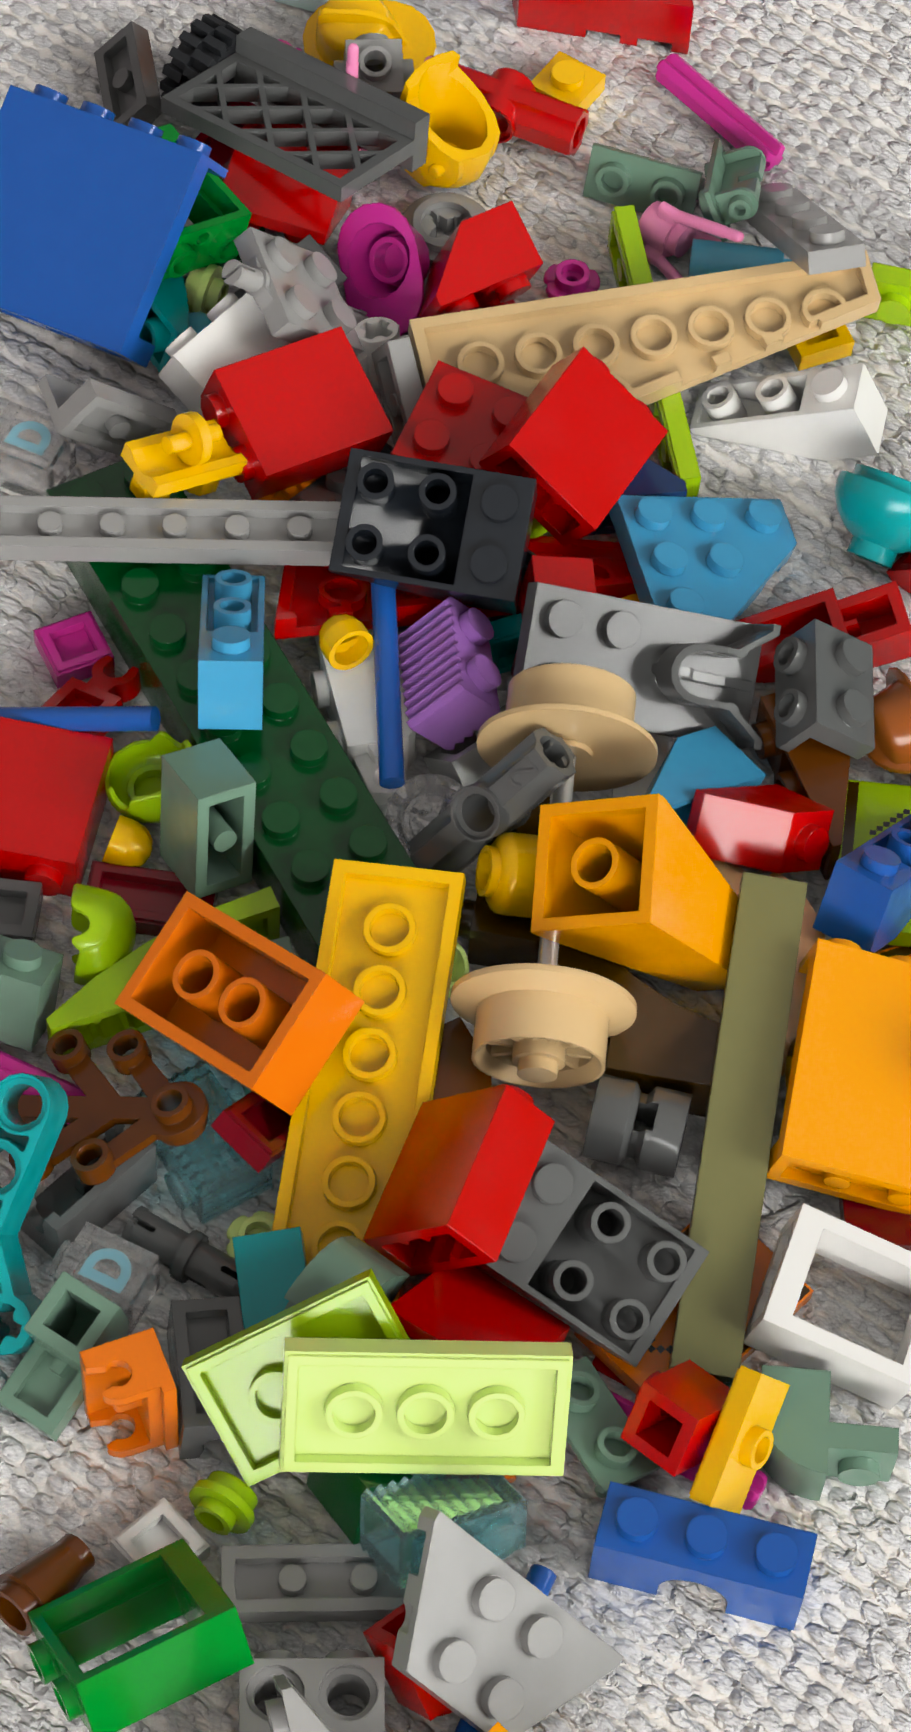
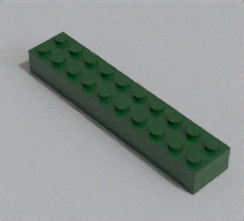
M122 460L47 489L46 496L136 498L129 488L134 473L127 463ZM183 490L171 493L169 497L188 499ZM65 561L128 668L130 669L133 666L139 668L141 690L150 705L159 708L161 724L166 732L180 743L188 739L191 746L220 738L256 781L252 877L260 890L271 886L280 906V924L283 930L289 936L301 959L306 958L308 963L316 967L334 859L414 868L416 866L265 622L262 730L198 729V648L203 575H216L218 572L230 570V565Z

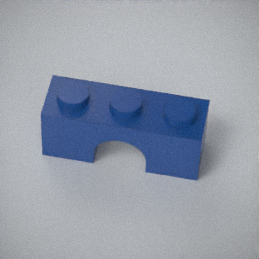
M610 1481L593 1547L588 1578L653 1595L657 1594L658 1586L665 1581L683 1580L698 1583L717 1591L726 1599L725 1613L794 1631L804 1599L818 1534Z

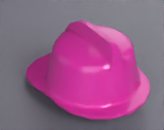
M380 202L363 204L349 214L340 229L337 243L340 269L348 278L344 282L346 302L351 307L366 311L367 314L365 316L369 318L385 317L399 324L400 336L408 332L409 319L418 318L424 300V280L427 277L430 265L429 248L423 236L409 224L407 218L395 207Z

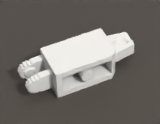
M368 630L371 636L373 637V631ZM316 635L315 640L320 657L319 671L310 672L311 689L317 708H327L330 719L327 722L328 726L377 805L382 806L387 803L396 804L406 801L407 784L405 771L415 761L417 750L415 747L416 732L411 730L406 723L409 718L405 714L408 709L404 702L407 700L402 694L405 692L401 686L404 681L400 677L405 784L397 789H386L379 785L374 650L372 649L369 656L358 666L348 670H338L330 665L321 652L319 646L320 638L319 635Z

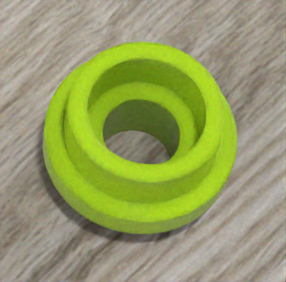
M219 1470L212 1471L207 1479L198 1480L189 1492L190 1501L195 1508L194 1515L196 1519L213 1533L219 1535H228L230 1532L244 1534L248 1532L255 1521L253 1510L258 1504L256 1494L245 1482L230 1473Z

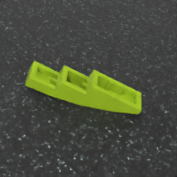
M271 886L215 907L269 940L280 938V906ZM157 937L149 940L95 976L46 1018L48 1041L55 1033L61 1030L76 1029L81 1032L89 1048L94 1049L107 1045L116 1033L123 1030L134 1029L141 1033L152 1030L151 1027L116 1005L115 1001ZM75 1048L67 1050L63 1055L72 1052Z

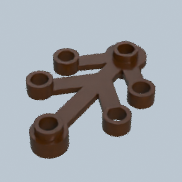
M64 1029L55 1033L46 1045V1053L55 1069L62 1074H69L85 1096H67L69 1109L65 1123L70 1124L61 1130L41 1181L52 1173L54 1166L70 1156V1163L79 1179L87 1185H98L107 1181L114 1174L116 1167L156 1140H161L170 1146H183L193 1142L204 1132L208 1123L209 1103L204 1092L199 1086L191 1082L179 1081L170 1083L152 1061L151 1049L141 1032L127 1029L116 1033L109 1040L106 1052L117 1072L123 1075H132L146 1097L120 1096L91 1060V1049L81 1032L76 1029ZM75 1048L72 1052L63 1055L67 1050ZM135 1049L132 1053L123 1056L127 1051ZM41 1095L20 1096L18 1111L24 1122H33L41 1113L43 1105ZM116 1124L131 1125L108 1143L97 1138ZM9 1153V1163L15 1171V1161ZM100 1157L96 1163L86 1166L91 1160Z

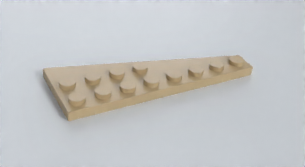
M865 249V267L808 275L796 263L787 261L409 319L408 335L411 340L422 389H424L439 360L529 397L552 365L584 346L594 357L607 365L610 373L636 399L649 405L878 311L881 296L867 250Z

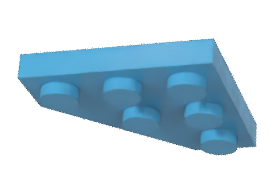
M621 495L609 511L639 602L735 620L737 616H741L762 592L766 582L776 571L779 572L787 563L797 545L780 499Z

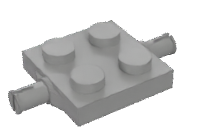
M251 226L233 240L242 263L236 259L229 260L222 269V278H226L224 280L226 284L241 288L247 294L253 296L264 315L272 336L289 343H294L341 326L356 356L364 351L355 327L360 321L369 317L365 316L367 314L366 311L351 307L343 301L335 282L337 279L336 270L327 257L320 252H311L294 245L281 236L275 237Z

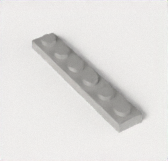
M0 495V560L329 566L341 502Z

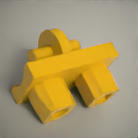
M194 411L176 415L172 421L170 431L125 442L120 455L134 473L129 488L136 498H169L171 493L187 490L188 493L197 496L216 492L220 480L241 475L243 467L248 462L242 453L236 454L230 449L231 447L224 438L221 426L217 424L215 419L205 421L198 412Z

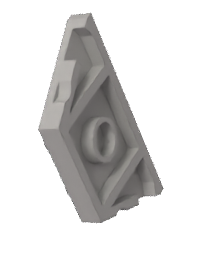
M428 1506L423 1508L417 1525V1529L426 1532L419 1574L408 1573L403 1600L406 1615L402 1626L397 1632L392 1659L393 1667L479 1732H488L497 1722L508 1732H525L619 1666L624 1658L620 1653L441 1511Z

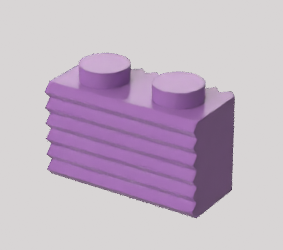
M453 597L444 600L398 635L399 660L401 662L399 668L403 672L400 674V677L404 681L401 686L405 690L402 694L407 700L404 702V705L408 709L405 714L409 718L406 723L411 730L445 750H454L456 743H464V737L473 736V730H479L486 720L500 713L497 687L501 684V675L492 661L489 643L494 637L493 627L489 619L480 610L473 607L469 608Z

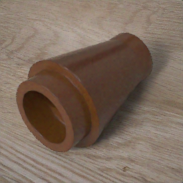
M68 1533L57 1543L0 1575V1619L19 1635L29 1636L34 1631L27 1613L74 1591L82 1577L95 1565L94 1556L88 1546L77 1536Z

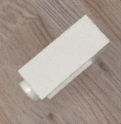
M803 1203L781 1230L748 1323L743 1344L796 1368L831 1371V1384L891 1410L911 1391V1312L895 1361L802 1320L793 1314L815 1253L911 1296V1251Z

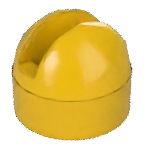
M347 614L333 615L323 623L320 629L319 646L321 652L335 669L348 670L358 666L369 656L373 649V637L363 623L353 616Z
M119 815L102 862L129 867H140L145 864L151 855L153 845L148 829L136 820Z

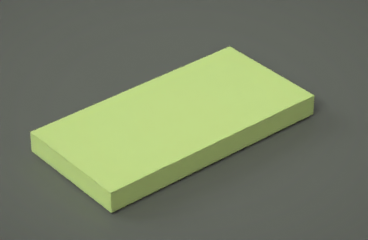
M284 1337L279 1472L563 1476L573 1366L571 1342Z

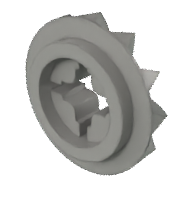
M440 192L417 199L408 206L403 216L423 236L429 248V267L431 269L433 260L450 238L447 235L437 238L436 229L440 228L446 233L450 232L453 229L455 230L461 221L483 213L486 210L467 196L457 193Z

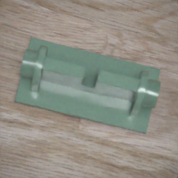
M720 137L714 139L710 162L705 163L704 166L705 187L699 191L700 208L705 219L730 227V224L750 219L756 214L761 191L760 182L763 180L766 167V157L760 149L754 146H744L725 152ZM720 238L722 242H725V241L728 240V239H725V238Z
M594 142L582 196L617 206L634 205L635 211L642 213L653 202L665 201L681 211L694 215L696 202L699 200V191L704 189L706 179L702 178L703 172L694 169H688Z
M585 1356L574 1361L572 1366L566 1441L595 1483L594 1492L599 1498H605L610 1481L632 1486L631 1482L658 1471L660 1466L620 1438L628 1417L589 1358Z

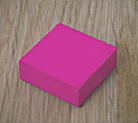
M91 610L33 630L35 645L57 689L61 688L71 677L79 680L92 677L93 665L104 656L108 655L114 661V655Z

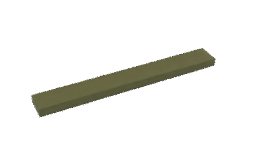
M744 871L739 887L688 1233L690 1239L710 1253L678 1301L668 1368L670 1369L690 1359L727 1385H732L737 1369L741 1365L808 885L806 882Z

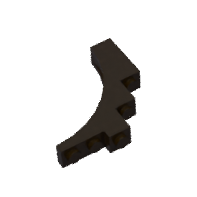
M550 796L531 811V815L524 825L509 832L538 835L540 805L550 804ZM478 893L476 900L464 899L458 937L469 938V964L490 967L513 963H537L540 937L531 933L532 918L493 913L486 902V898L479 896ZM559 944L557 965L588 971L614 981L625 988L637 1003V1017L632 1026L624 1032L608 1038L604 1074L637 1081L641 1092L649 1094L656 1086L693 1094L689 1114L706 1117L719 1023L673 1003L633 976L623 965Z

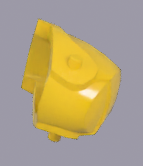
M454 50L438 54L424 61L405 82L400 96V100L430 114L426 163L413 172L404 169L423 187L434 186L452 189L473 183L480 178L490 158L494 156L500 137V130L494 112L482 92L458 67L460 55Z

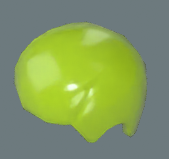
M159 731L150 740L133 741L114 752L105 779L106 794L111 805L123 816L136 820L139 823H160L162 755L191 747L189 740L185 739L180 743L166 731Z
M76 883L73 886L71 896V924L75 930L82 934L72 938L73 946L79 951V954L72 956V962L76 965L74 983L85 986L95 976L132 952L136 940V922L131 907L120 895L99 887Z

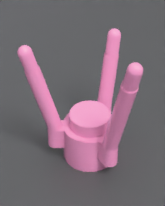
M665 201L653 202L638 221L643 244L646 245L644 248L648 262L656 266L668 280L683 278V276L666 257L672 255L677 258L682 257L692 246L693 238L722 242L721 239L717 237L734 242H741L744 239V234L739 230L681 211Z

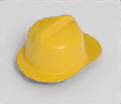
M328 0L324 5L318 7L307 20L303 32L304 52L333 66L334 60H344L345 40L356 39L358 36L367 33L383 34L389 39H402L403 59H413L414 70L424 62L426 57L433 56L436 49L435 32L426 16L413 6L391 0Z

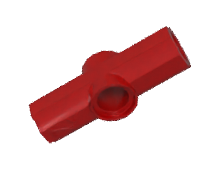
M458 64V67L482 92L494 112L500 130L498 144L506 143L515 136L568 156L576 154L588 125L589 110L536 92L531 80L515 69L499 68L489 75Z

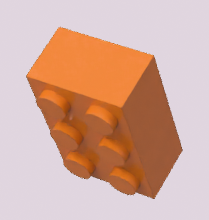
M186 891L116 999L115 1004L161 1035L292 1116L359 1012L364 1001L325 972Z

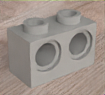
M274 1649L258 1652L254 1655V1664L239 1671V1732H271L268 1717L257 1708V1704L265 1697L277 1695L273 1677L282 1674L286 1676L333 1732H385L384 1657H369L366 1652L357 1649H339L329 1652L326 1658H297L293 1652ZM350 1694L363 1700L366 1708L356 1715L345 1716L336 1713L329 1706V1703L340 1695Z

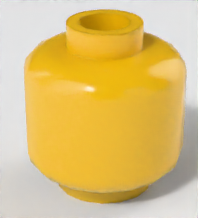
M504 832L493 841L491 846L485 845L481 849L476 865V890L479 896L486 898V902L493 913L532 918L538 835Z

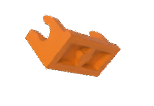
M154 1328L79 1352L84 1410L90 1427L111 1425L119 1419L128 1420L135 1426V1431L130 1437L115 1439L107 1445L110 1456L129 1457L164 1445L166 1451L178 1447L177 1388Z

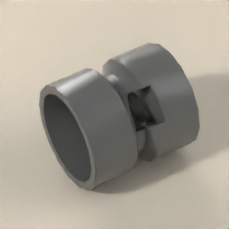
M603 1074L600 1077L582 1156L618 1166L628 1157L634 1159L639 1171L674 1178L693 1094L656 1086L649 1094L641 1092L637 1081ZM636 1121L644 1122L647 1126L653 1127V1130L635 1131Z

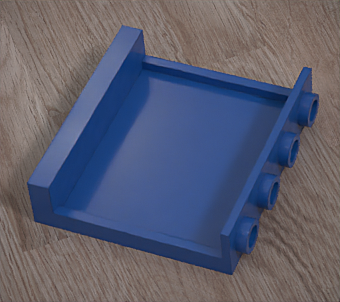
M36 84L34 91L30 92L10 85L0 109V312L147 368L155 346L140 338V332L206 173L208 172L225 179L228 170L209 158L212 151L211 147L191 137L179 134L176 143L162 139L163 130L140 119L131 117L128 126L114 122L116 114L97 104L83 101L80 109L66 105L69 98L49 87Z

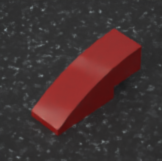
M896 580L837 600L834 589L830 588L736 620L750 624L781 625L780 635L761 647L756 683L775 682L774 655L777 645L815 618L872 645L873 668L911 657V623Z

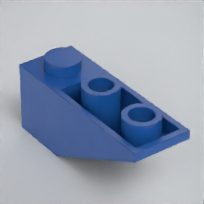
M911 814L836 861L812 928L831 938L853 941L862 950L875 953L898 936L911 919Z

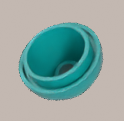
M856 463L853 472L840 470L834 494L840 518L844 526L852 534L847 552L892 569L897 554L911 552V482Z

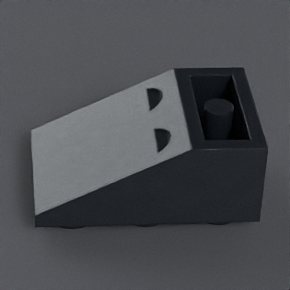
M351 448L328 570L331 573L442 601L453 597L466 606L516 614L538 496L537 479Z

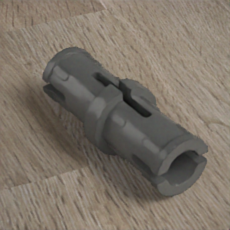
M144 1206L138 1207L133 1212V1218L137 1219L138 1222L135 1224L131 1220L127 1221L120 1238V1243L123 1246L130 1247L170 1269V1277L182 1284L190 1280L219 1297L240 1296L235 1258L209 1245V1237L198 1230H193L189 1234L149 1212V1209Z

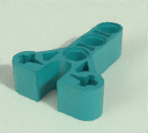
M25 1073L9 1075L0 1081V1153L4 1150L10 1153L16 1167L15 1175L11 1182L3 1188L0 1186V1312L14 1311L13 1320L22 1325L18 1335H9L10 1327L2 1322L0 1317L1 1356L26 1353L34 1343L23 1328L42 1300L32 1293L18 1233L66 1121L69 1109L67 1094L59 1083L49 1077ZM34 1087L41 1095L43 1105L37 1119L27 1124L19 1115L18 1102L25 1090Z

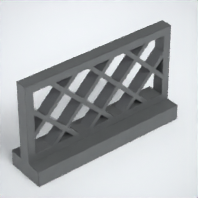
M249 27L236 35V52L161 97L162 113L340 203L397 165L413 172L426 163L429 113L253 27ZM234 78V84H224ZM217 102L218 106H195L191 103ZM226 102H258V106H227ZM267 102H271L277 106H268ZM233 124H262V129H240ZM271 124H302L303 128H272ZM312 124H315L321 128H313ZM306 146L307 151H284L278 147ZM316 146H347L348 151H317ZM357 146L368 151H358ZM322 169H352V171L338 178Z

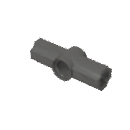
M539 728L527 736L477 782L458 790L453 796L451 804L408 842L411 849L410 858L416 868L461 873L479 857L481 849L485 845L491 846L499 835L524 825L529 819L531 811L576 773L573 764L575 755L563 738L556 737L545 728ZM488 800L491 802L494 808L495 816L491 813L489 809Z

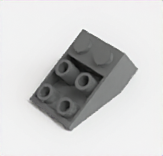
M547 1140L497 1262L476 1265L474 1267L569 1325L570 1329L630 1366L637 1367L710 1252Z

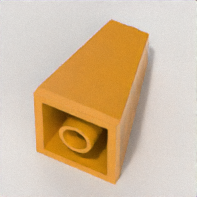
M657 793L540 805L531 933L695 991L725 989L738 896L665 797Z

